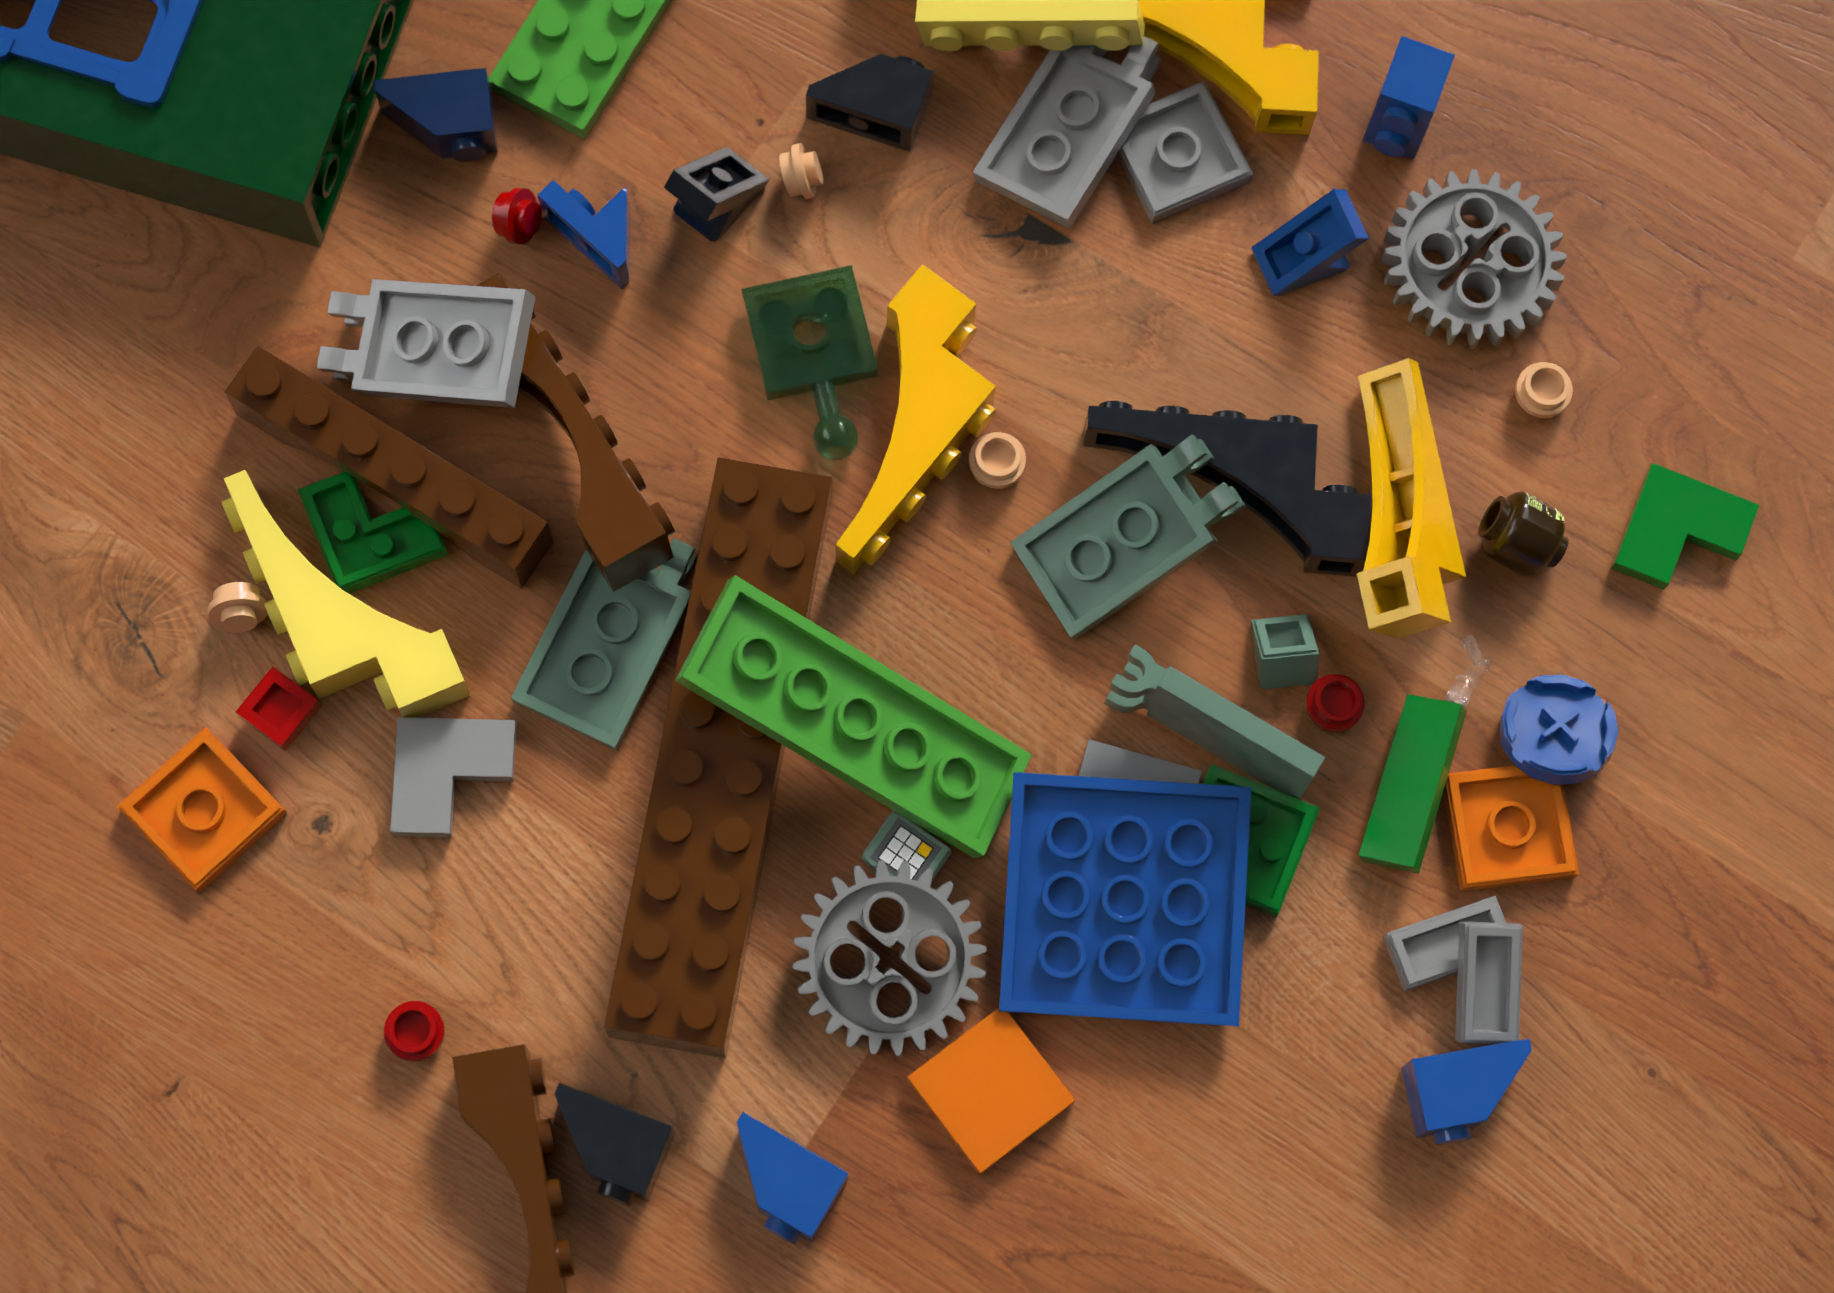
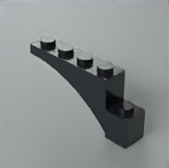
M1106 401L1100 403L1099 406L1088 407L1084 425L1083 446L1122 451L1136 455L1152 444L1163 457L1193 434L1197 440H1203L1214 459L1191 473V475L1200 478L1215 488L1223 482L1228 487H1234L1246 505L1245 507L1264 520L1304 561L1303 573L1357 577V573L1363 571L1370 541L1372 494H1359L1354 487L1347 485H1329L1322 490H1315L1318 424L1303 423L1301 418L1292 415H1277L1269 418V420L1246 419L1245 414L1232 410L1217 411L1212 416L1189 414L1188 409L1180 406H1161L1155 411L1133 409L1132 405L1121 401Z

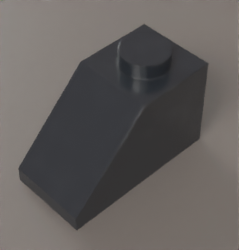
M879 54L810 84L806 92V118L911 152L932 95L933 71L926 69L923 64L910 57L898 56L892 58Z
M559 1083L555 1091V1097L588 1175L593 1181L600 1183L597 1193L628 1206H631L634 1196L649 1201L675 1136L673 1126Z

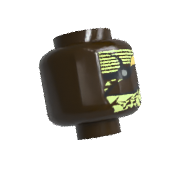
M1514 492L1506 498L1503 496L1497 497L1484 513L1478 530L1479 536L1483 538V549L1486 555L1524 576L1535 575L1546 566L1550 568L1555 567L1563 558L1569 543V539L1564 536L1565 519L1562 513L1526 492Z

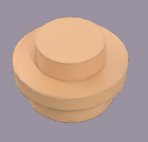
M802 143L794 144L791 146L790 152L782 153L779 156L785 187L790 197L803 195L806 200L815 198L816 185L823 184L820 161L815 151L807 153Z
M1548 362L1534 363L1525 368L1515 385L1516 399L1521 408L1528 414L1538 418H1551L1562 413L1570 403L1573 394L1572 382L1567 373L1560 366Z
M992 432L985 434L971 448L969 455L971 473L979 483L993 489L1009 487L1021 478L1025 470L1026 454L1024 448L1015 437L1007 433Z
M227 583L218 587L213 592V600L208 605V616L213 624L222 627L228 632H246L253 629L266 618L268 613L264 603L267 601L260 595L259 588L251 583Z

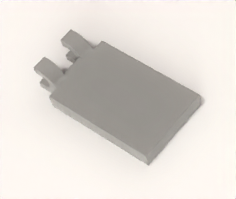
M1144 36L1143 45H1132L1121 66L1103 58L1108 50L1101 49L1096 45H1073L1071 48L1063 51L1050 50L973 171L975 182L1070 229L1155 95L1154 85L1149 80L1154 76L1162 63L1161 58L1155 55L1159 49L1158 42Z
M372 279L369 295L331 291L327 313L332 317H344V324L349 327H363L359 350L321 346L316 368L322 372H334L333 378L338 381L352 382L351 390L362 396L515 408L536 296L526 289Z

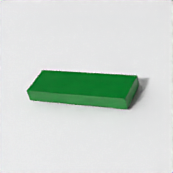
M1407 694L1358 855L1363 862L1419 874L1467 713L1462 704Z

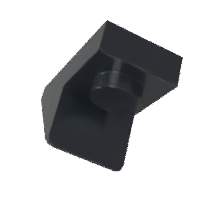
M725 147L674 169L664 188L678 198L674 206L675 214L708 240L714 242L721 238L755 200L770 179L731 149Z

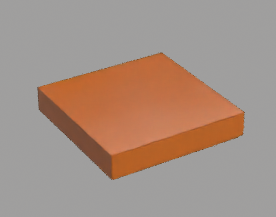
M207 727L202 729L117 806L124 816L198 894L287 814L286 810Z
M1515 765L1448 774L1443 795L1460 892L1571 879L1579 875L1563 785H1553L1533 779Z
M999 1008L907 1076V1081L979 1176L1076 1101L1007 1011H999Z

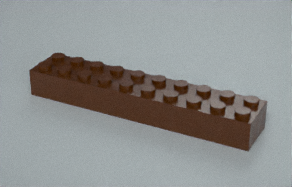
M717 458L604 1024L609 1038L721 1058L727 1057L785 746L697 695L675 680L727 580L735 575L805 618H810L832 502V477Z

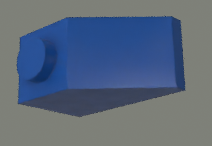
M1523 1039L1415 1058L1402 1067L1416 1137L1434 1135L1436 1145L1471 1139L1470 1129L1479 1126L1488 1119L1531 1053L1530 1040Z
M742 1112L737 1121V1126L759 1213L768 1217L763 1227L793 1245L796 1244L799 1237L812 1243L847 1183L849 1173Z

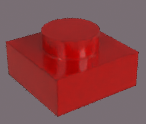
M272 666L235 712L239 718L286 751L322 705L318 699Z

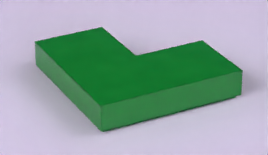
M1652 463L1647 469L1610 569L1664 590L1670 583L1685 541L1736 561L1742 555L1759 504Z
M345 471L297 489L333 582L348 594L448 556L440 533L403 507L372 519L356 478Z
M1211 763L1203 784L1251 787L1245 906L1276 918L1281 910L1320 807Z

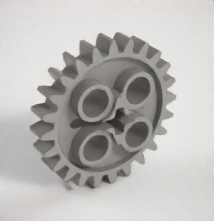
M1472 169L1466 183L1461 184L1456 174L1450 171L1444 181L1443 189L1430 178L1424 186V196L1412 190L1405 202L1407 209L1397 207L1391 220L1395 226L1388 227L1383 239L1391 247L1385 248L1381 257V263L1393 266V268L1388 270L1384 283L1391 286L1401 285L1393 299L1394 305H1401L1410 302L1413 305L1407 318L1409 323L1423 316L1429 320L1425 335L1430 337L1439 327L1447 329L1446 339L1448 345H1452L1459 333L1467 335L1470 348L1475 349L1482 334H1486L1489 341L1495 347L1499 346L1504 337V328L1512 337L1518 339L1525 329L1524 322L1535 327L1543 316L1541 309L1549 310L1557 297L1552 291L1560 288L1565 277L1555 270L1561 269L1567 259V254L1553 250L1561 242L1563 233L1556 231L1546 232V228L1551 223L1554 214L1547 212L1536 215L1533 210L1540 197L1536 194L1522 201L1518 198L1521 188L1520 182L1516 181L1506 191L1500 188V173L1495 172L1488 185L1480 183L1477 170ZM1472 215L1477 217L1483 223L1484 228L1475 229L1469 227L1463 222L1461 216ZM1500 227L1508 229L1509 232L1496 239L1490 245L1483 259L1477 258L1468 265L1453 285L1444 291L1438 288V285L1451 278L1457 272L1463 258L1471 259L1486 244L1490 236ZM1427 250L1436 251L1443 256L1446 263L1440 265L1432 264L1425 259L1422 252ZM1513 253L1519 256L1524 262V266L1514 267L1504 261L1501 254ZM1466 288L1476 289L1484 295L1486 302H1472L1466 298L1462 290Z
M884 860L877 861L875 878L868 879L859 865L854 866L853 877L855 884L848 887L841 879L835 876L831 881L837 895L832 900L818 893L813 896L818 906L823 910L820 916L802 914L800 917L813 931L811 937L802 936L796 937L793 940L794 944L808 950V958L792 963V968L799 971H808L811 979L805 981L797 988L798 993L808 994L816 992L819 998L812 1004L808 1012L811 1016L826 1010L832 1014L825 1027V1031L828 1034L836 1031L842 1025L848 1027L846 1045L852 1047L863 1034L868 1036L870 1054L877 1053L882 1039H889L894 1054L901 1055L904 1038L910 1036L916 1046L923 1050L926 1048L924 1031L931 1028L944 1039L948 1035L942 1019L947 1015L961 1022L966 1019L963 1012L956 1005L960 998L973 1001L978 1000L979 996L967 987L966 984L968 978L985 977L986 972L970 964L971 957L986 952L987 949L986 946L969 943L968 936L976 932L982 925L979 921L962 922L960 916L966 911L970 902L968 899L950 904L947 898L954 885L951 881L942 884L936 890L930 887L933 876L932 869L927 868L916 881L910 879V865L907 861L901 863L896 876H889ZM884 897L895 900L902 912V918L898 927L886 933L874 929L869 920V910L872 904ZM856 921L885 946L891 947L896 941L900 943L903 947L898 955L900 960L931 985V991L923 994L899 972L890 967L880 973L875 968L879 963V956L848 931V922ZM936 936L946 945L947 959L936 970H924L916 962L915 948L922 939ZM843 944L857 946L864 958L861 971L851 978H840L835 975L830 965V957L833 951ZM892 982L902 984L909 994V1004L906 1010L894 1017L882 1014L876 1004L879 990L884 985Z

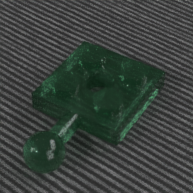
M852 265L743 288L742 299L767 401L812 391L820 419L813 432V443L816 450L823 457L830 460H841L848 457L856 449L858 431L850 419L841 415L835 386L878 377V367ZM815 321L823 326L826 334L820 342L806 345L799 342L793 332L800 323Z

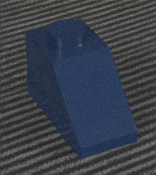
M486 68L374 80L375 93L382 114L441 158L475 161L484 157L485 154L498 152L492 91Z

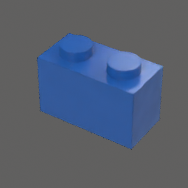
M1401 36L1362 141L1373 144L1379 152L1392 157L1406 156L1415 159L1435 112L1455 54Z

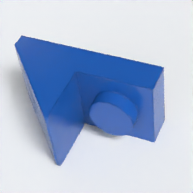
M552 180L537 195L542 217L622 289L630 280V206L627 189L623 188L596 213L590 202L575 189L566 192L557 182Z
M1333 189L1256 243L1251 249L1273 296H1281L1347 270L1350 265L1345 255L1364 243L1369 237L1347 191Z

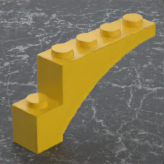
M1139 0L1144 21V36L1158 42L1159 50L1184 62L1216 84L1255 121L1254 132L1310 135L1317 114L1319 51L1304 50L1301 46L1295 44H1280L1273 48L1263 47L1265 0Z
M923 264L887 305L886 326L895 332L898 346L900 372L899 405L891 441L877 479L860 511L836 543L835 561L853 575L864 561L871 566L881 557L891 541L887 533L899 519L908 522L917 513L927 496L922 492L934 476L942 480L950 473L962 454L957 448L970 433L978 437L990 424L997 411L992 407L996 386L951 353L952 351L959 355L976 334L977 327L974 326L976 303Z
M1410 358L1358 376L1370 446L1372 519L1365 566L1362 572L1357 573L1369 630L1397 639L1451 623L1443 584L1466 577L1419 364Z

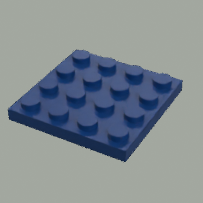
M1014 772L999 1011L1238 1027L1240 1018L1251 787Z

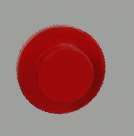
M517 187L510 192H502L496 198L492 210V224L499 236L505 237L509 243L522 245L527 243L533 234L538 231L542 220V211L534 193L530 189Z
M1329 674L1319 678L1313 683L1306 697V709L1310 719L1319 728L1329 732H1342L1352 728L1360 720L1365 708L1364 695L1359 685L1351 678L1340 674Z
M408 1001L398 1005L388 1015L384 1025V1039L388 1048L398 1058L409 1062H419L433 1056L441 1047L445 1036V1026L441 1015L433 1006L422 1001Z

